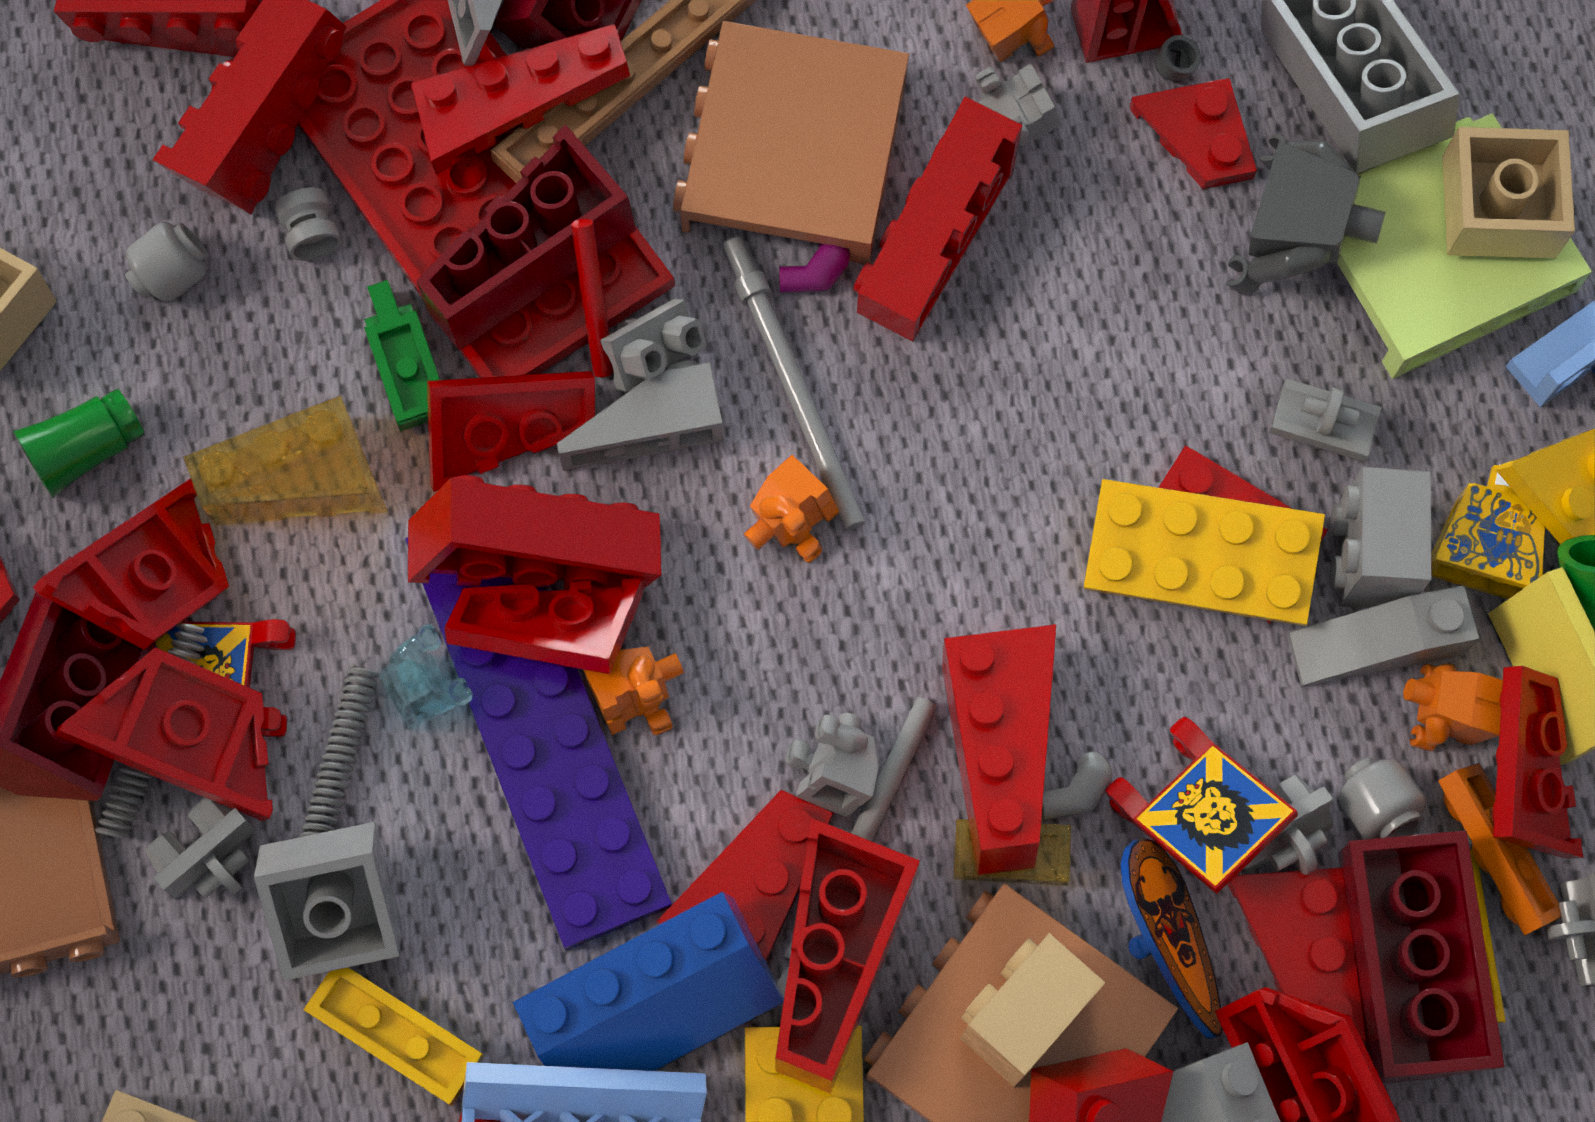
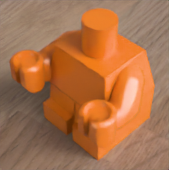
M972 0L966 4L974 23L1000 62L1012 56V52L1029 42L1038 57L1054 48V43L1047 33L1049 19L1043 8L1053 0Z
M791 455L767 476L753 499L750 508L758 521L743 535L756 550L764 546L772 537L783 548L790 543L796 544L797 553L804 558V561L811 563L821 554L822 547L818 540L809 532L823 518L829 522L839 513V510L828 488L798 459Z
M649 647L623 649L619 651L611 674L584 670L593 696L612 735L625 730V722L644 715L653 735L662 734L673 728L666 709L659 710L661 702L669 697L665 682L684 674L676 653L655 662Z
M1446 663L1439 666L1423 665L1420 673L1425 674L1424 678H1419V680L1411 678L1405 684L1403 697L1407 701L1419 704L1417 721L1425 725H1416L1412 728L1411 734L1416 735L1415 739H1410V744L1413 747L1432 752L1437 745L1443 744L1449 736L1457 739V742L1467 745H1474L1499 736L1501 716L1499 699L1503 680L1479 672L1458 671L1454 664Z

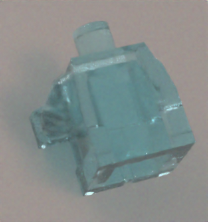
M432 624L421 626L416 636L401 643L391 655L390 665L383 668L378 676L409 730L436 715H442L450 711L457 705L468 704L473 698V693L464 678L453 680L450 686L445 678L440 681L439 679L444 677L431 653L424 654L427 650L434 651L441 645V639Z

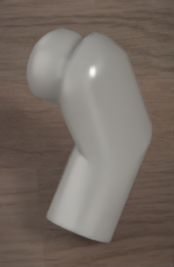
M1088 752L1080 756L1077 760V765L1079 766L1077 773L1069 787L1043 791V820L1088 813L1096 808L1105 794L1106 788L1112 782L1111 765L1106 762L1102 754Z

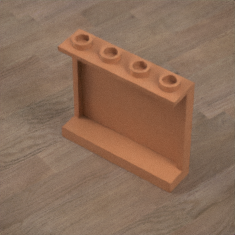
M722 21L719 39H710L706 51L705 70L711 71L708 87L700 85L697 91L694 117L701 118L698 133L689 132L686 140L684 164L690 165L687 181L678 180L674 194L673 211L681 213L682 232L690 233L692 222L697 221L820 244L836 245L849 249L850 262L870 263L907 79L909 53Z
M0 787V974L11 972L14 978L36 975L48 969V961L69 956L70 962L96 959L105 954L104 946L120 942L100 836L95 831L98 826L93 801L21 796Z
M1004 883L995 896L985 890L966 916V919L974 925L963 941L960 943L951 937L932 964L940 973L928 990L917 984L903 1003L898 1013L904 1016L906 1020L895 1036L892 1037L884 1031L864 1058V1061L872 1066L867 1073L866 1080L872 1085L874 1082L928 1122H1029L1031 1069L1124 1048L1145 1057L1178 1008ZM1050 933L1098 975L1105 984L1027 1074L1013 1087L960 1039L968 1026L961 1017L966 1012L967 1007L989 983L997 991L1005 984L1007 980L1000 973L1006 967V963L1028 938L1039 945Z

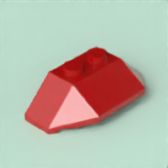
M1267 987L1258 989L1215 1010L1231 1048L1248 1042L1280 1122H1401L1349 1015Z

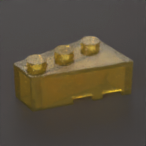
M341 395L183 456L200 504L214 525L285 520L284 517L318 515L319 518L337 516V513L370 511L371 514L388 512Z

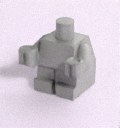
M1032 64L1020 69L1017 75L1002 83L993 66L975 76L982 90L979 103L1022 124L1018 147L1025 146L1029 141L1037 139L1061 126L1056 107Z
M843 713L839 716V720L835 716L828 714L824 715L822 719L820 718L815 732V738L819 744L814 754L810 753V745L803 740L796 739L793 741V744L791 743L788 746L786 755L787 766L795 769H805L810 772L799 783L796 797L843 817H848L859 806H862L873 797L879 768L875 740L873 736L860 730L862 720L859 716L852 713Z

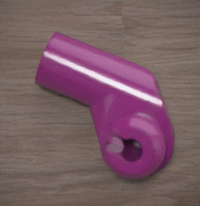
M819 244V249L807 265L779 266L780 293L829 290L848 267L850 259L849 249L836 245Z

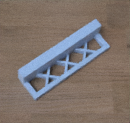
M1595 300L1516 355L1506 365V368L1540 408L1594 369Z
M467 1062L461 1122H474L475 1119L499 1120L501 1122H701L707 1094L706 1073Z

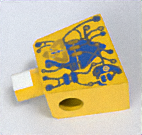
M1499 464L1491 467L1487 487L1476 483H1468L1457 497L1431 553V577L1509 599L1543 575L1545 526L1496 471L1501 465Z

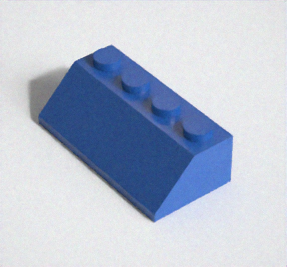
M722 891L512 1003L538 1058L544 1066L657 1071L782 1005L784 998L735 899Z

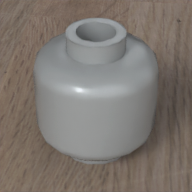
M159 222L127 248L125 256L130 270L125 273V276L130 285L143 298L147 299L154 295L162 301L173 302L203 279L206 273L204 259L208 257V252L199 238L183 223L174 226L167 222Z
M1365 758L1347 770L1344 775L1347 782L1340 791L1339 802L1343 811L1364 839L1408 836L1413 834L1422 825L1424 820L1421 814L1426 806L1424 794L1399 761L1385 759L1375 762L1373 758Z

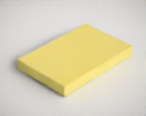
M1561 567L1546 572L1493 609L1488 615L1513 666L1523 665L1558 678L1568 745L1564 754L1559 756L1560 764L1564 765L1595 750V631L1565 570Z

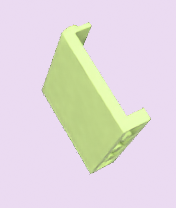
M1493 113L1476 121H1473L1471 117L1457 121L1454 134L1458 127H1502ZM1452 138L1358 173L1361 178L1355 204L1385 211L1386 213L1377 244L1345 236L1337 264L1388 348L1382 363L1392 379L1576 293L1592 272L1571 238L1556 258L1447 255L1442 156Z

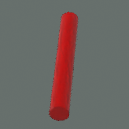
M579 219L571 223L593 375L602 378L614 374L610 358L604 351L600 341L609 335L594 224L591 219Z

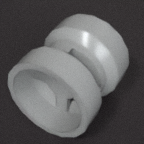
M314 187L301 188L287 193L276 202L274 208L280 225L288 230L285 241L293 259L310 261L329 255L340 247L342 240L336 223L328 218L331 208L324 190Z

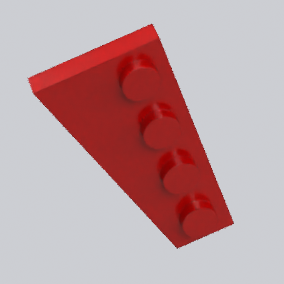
M613 24L411 83L435 174L437 175L452 167V158L472 148L478 154L497 144L495 136L519 124H522L524 129H527L543 121V115L554 106L562 102L572 106L630 76V72L616 26Z

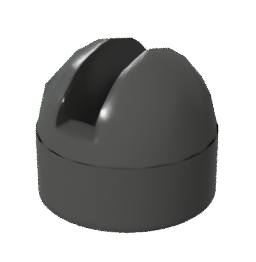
M1181 35L1172 36L1157 51L1155 58L1156 71L1165 80L1181 82L1189 78L1198 68L1201 62V53L1195 42L1188 37ZM1171 52H1176L1175 65L1171 63Z

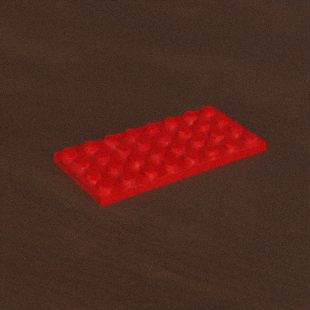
M380 0L343 23L347 28L343 33L341 49L337 56L329 61L319 81L318 94L314 102L305 108L297 125L423 299L416 281L463 231L471 232L486 216L484 209L497 195L503 198L516 184L513 179L491 160V150L522 124L495 136L497 144L478 154L472 148L452 158L453 166L436 175L430 160L411 83L468 67L463 64L448 0ZM490 32L475 64L507 55ZM637 227L635 232L598 256L608 329L675 287L673 275ZM578 271L460 350L479 378L540 374L588 343Z

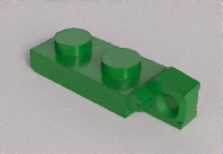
M386 280L367 286L377 315L364 319L367 326L364 329L394 417L401 432L428 422L427 381L440 380L416 310L413 311L411 304L398 308L390 284Z

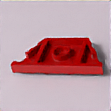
M190 478L42 576L33 588L39 595L145 650L220 596L229 587L223 564L215 554L214 547L216 542L210 523H201L194 501L200 492L197 483L193 478Z
M157 647L152 649L129 670L63 722L55 734L60 738L232 809L236 808L239 812L260 821H266L272 814V799L268 800L265 775V767L269 765L267 742L264 740L261 732V726L264 722L262 693Z

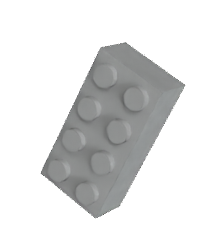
M1262 0L1261 32L1355 173H1361L1454 136L1459 92L1394 0Z

